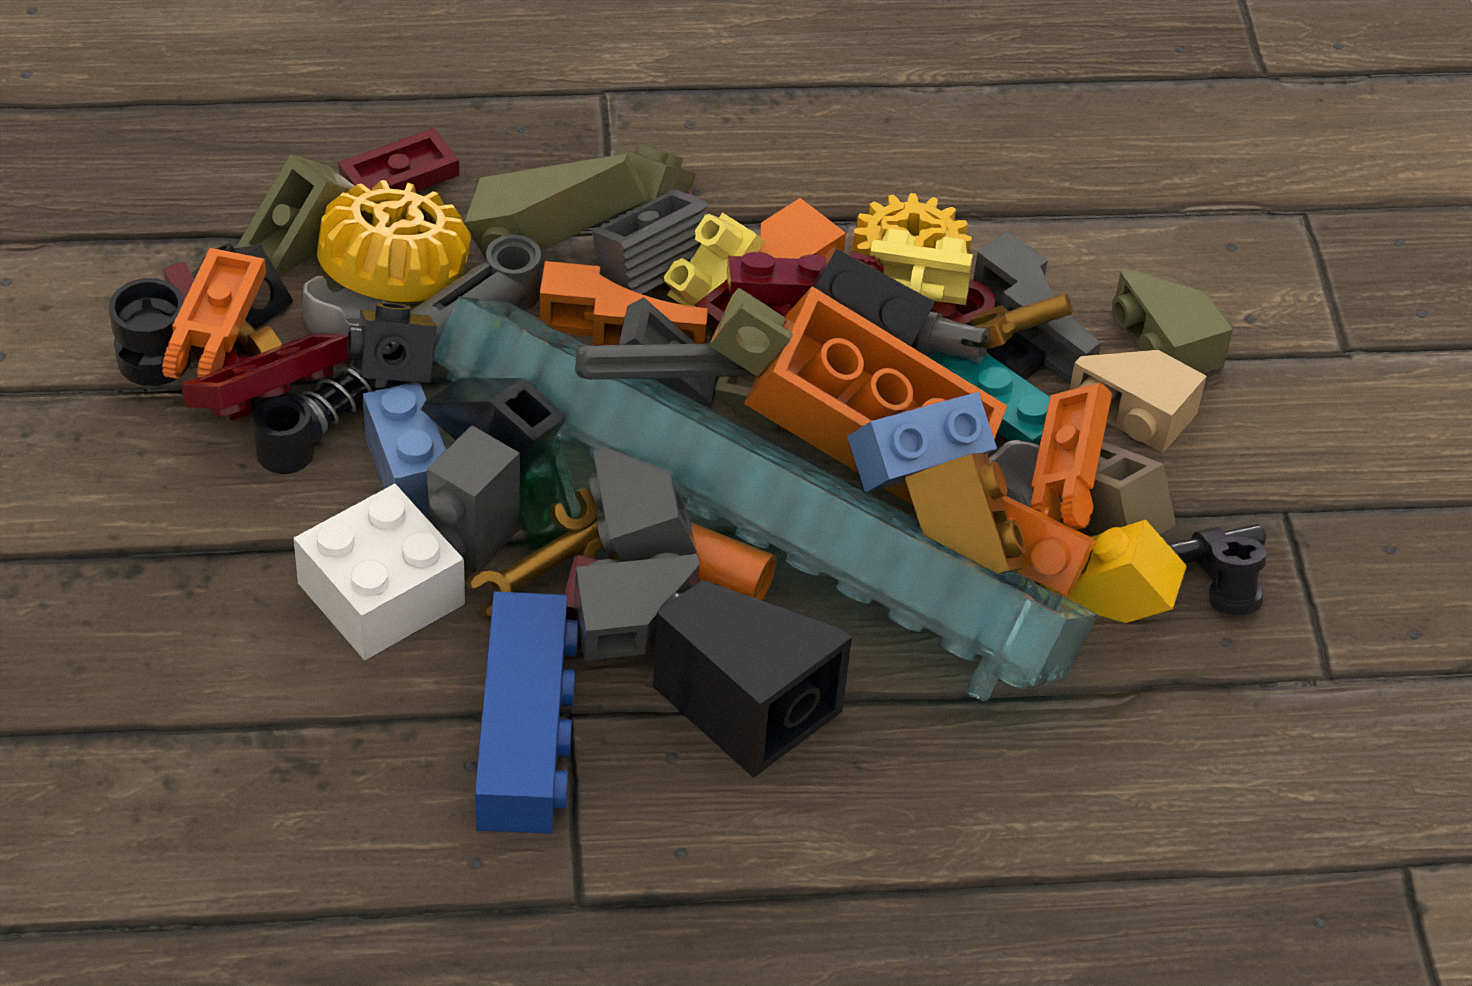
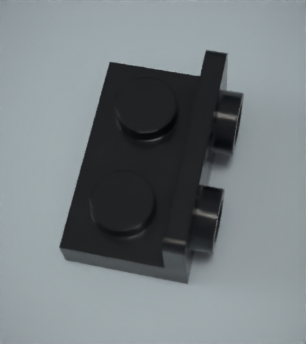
M834 246L812 284L814 288L909 346L914 342L935 303L932 299Z

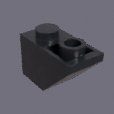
M459 378L425 401L421 408L425 414L455 440L468 428L474 426L519 452L520 476L541 462L568 417L525 378Z

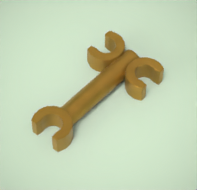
M587 488L574 492L581 506V512L576 519H572L566 514L561 503L548 507L549 517L553 524L560 529L567 530V533L499 573L495 571H479L470 575L465 581L467 589H475L488 582L494 587L495 592H514L576 554L594 558L595 553L599 549L605 551L598 532L597 522L599 520L596 518L598 507L592 492ZM617 553L608 556L609 559L621 562ZM493 601L480 609L482 616H492Z

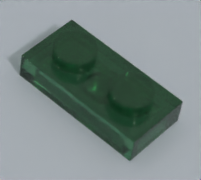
M559 437L554 438L541 462L520 476V522L529 550L541 548L568 532L553 524L549 517L548 507L561 503L566 514L572 519H576L581 512V506L574 494L576 489Z

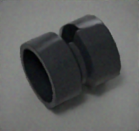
M142 278L130 281L118 288L110 298L109 315L112 332L115 337L114 347L117 365L121 374L130 382L142 386H160L176 380L175 378L165 377L163 375L164 372H162L164 353L173 335L172 326L184 303L180 290L170 282L158 278ZM190 349V354H189L188 363H187L185 369L183 370V373L181 374V376L185 373V371H186V370L188 369V367L190 366L191 349Z

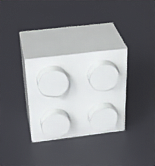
M396 484L385 488L294 537L298 584L364 660L369 659L465 605L464 559Z

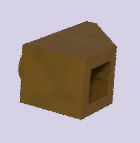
M988 453L969 454L905 476L923 535L997 574L1014 572L1025 568L1021 555L1026 553L1025 539L1015 519L1009 520L1002 499L1003 496L1007 495L1005 477L996 461L990 462Z

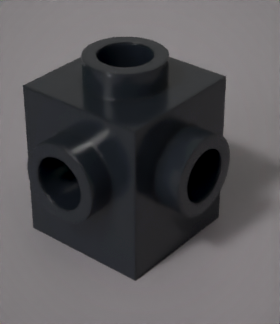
M377 303L376 311L360 310L359 326H349L347 360L355 361V368L360 377L369 378L368 385L385 389L403 385L404 381L431 383L437 326L429 315L411 314L410 306L398 303ZM395 342L391 348L384 349L389 343Z

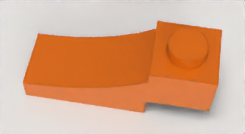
M545 261L540 288V332L593 336V346L619 345L627 306L644 297L694 342L706 344L708 308L666 302L631 291L600 275L601 266Z

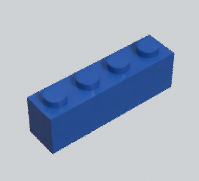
M494 592L475 790L477 831L553 834L554 809L567 808L568 771L557 770L558 757H570L572 719H561V707L574 705L575 669H564L565 656L577 657L579 626L578 620H567V595Z

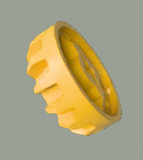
M382 180L372 188V191L363 184H357L346 193L340 194L326 206L325 215L321 219L317 258L323 270L333 280L356 293L392 302L426 301L465 274L471 234L464 225V220L452 204L445 205L438 193L433 191L426 196L416 194L414 184L407 183L405 190L390 189L387 181Z

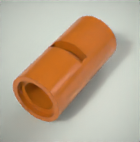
M691 522L697 553L694 554H698L700 563L698 583L705 580L763 601L774 577L777 564L776 555Z

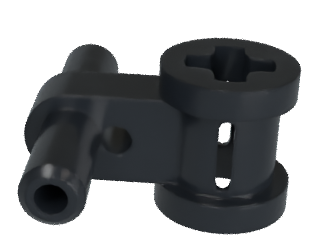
M1259 524L1228 531H1222L1219 527L1194 532L1191 539L1168 544L1185 564L1197 562L1214 580L1209 589V603L1213 608L1230 615H1247L1261 608L1263 604V589L1258 584L1259 571L1266 564V548L1264 547L1266 533Z

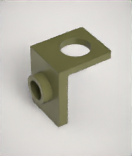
M738 288L732 295L709 346L758 377L790 342L793 334L783 327L786 321L784 316Z

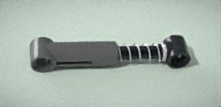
M503 235L494 239L488 245L486 259L411 310V314L429 315L437 326L433 363L504 313L521 312L534 307L540 300V247L534 240L523 235ZM395 342L389 343L384 349L391 348ZM354 360L351 361L350 368H337L332 380L321 379L317 382L315 392L304 391L298 396L285 393L275 397L262 398L255 405L252 417L258 462L263 468L278 474L296 473L304 469L313 459L314 443L322 438L330 422L338 424V416L346 410L356 411V403L363 399V393L372 392L377 389L368 385L369 378L360 377L355 368Z

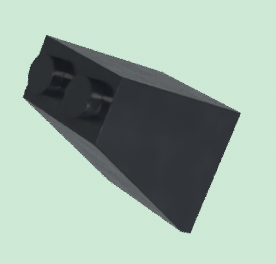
M702 580L685 593H676L670 596L662 604L659 611H657L653 687L754 778L843 711L852 637L843 629Z

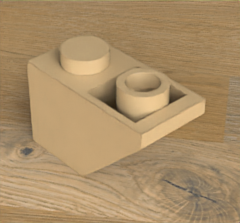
M1159 350L1080 356L1074 363L1069 390L1102 382L1112 393L1107 423L1127 433L1133 439L1164 453L1198 414L1207 376Z

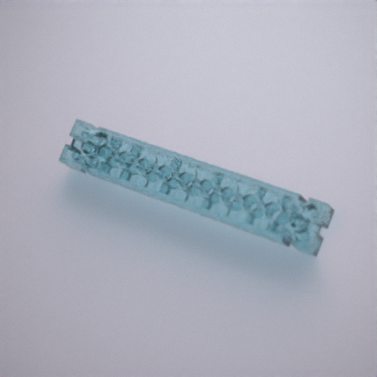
M458 297L435 348L433 361L450 369L446 377L452 382L459 378H525L568 416L557 433L556 438L567 442H572L574 437L591 446L588 454L593 458V450L604 446L669 471L681 495L689 499L686 505L693 513L712 521H718L721 516L738 526L735 534L741 539L761 548H768L769 544L789 553L786 562L794 568L814 576H818L820 571L839 580L836 588L844 595L869 604L871 599L876 600L891 609L888 614L891 620L916 632H921L923 627L943 637L940 645L961 658L974 660L976 654L983 655L966 690L970 696L980 701H988L998 679L1020 689H1027L1029 684L1032 686H1043L1049 679L1052 681L1067 679L1098 616L1097 613L1057 592L1048 591L1035 584V580L1018 571L997 574L923 535L916 517L868 492L865 493L863 489L653 378L606 380L580 378L574 369L576 364L575 353L580 347L591 345L566 332L557 331L546 325L545 321L509 302L489 300L486 303L477 298Z

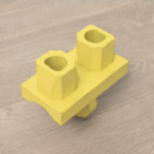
M724 213L720 217L711 214L704 216L695 230V240L701 243L692 259L689 262L683 258L674 261L664 275V281L671 288L667 295L681 305L695 307L698 301L727 280L728 256H743L750 252H759L766 242L759 235Z
M888 229L882 241L873 239L870 256L875 255L877 259L880 258L881 263H883L884 274L933 301L966 305L973 254H967L966 242L963 239L943 237L937 240L935 249L914 246L915 237L909 231Z

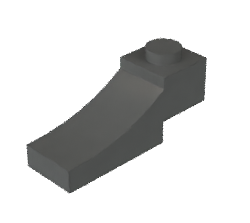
M1008 231L977 252L973 280L986 285L993 292L995 307L1003 305L1004 308L1010 311L1055 297L1045 279L1048 260ZM1071 315L1017 332L1046 352L1044 366L1068 384H1071L1074 363L1080 356L1099 355L1101 342L1086 331Z

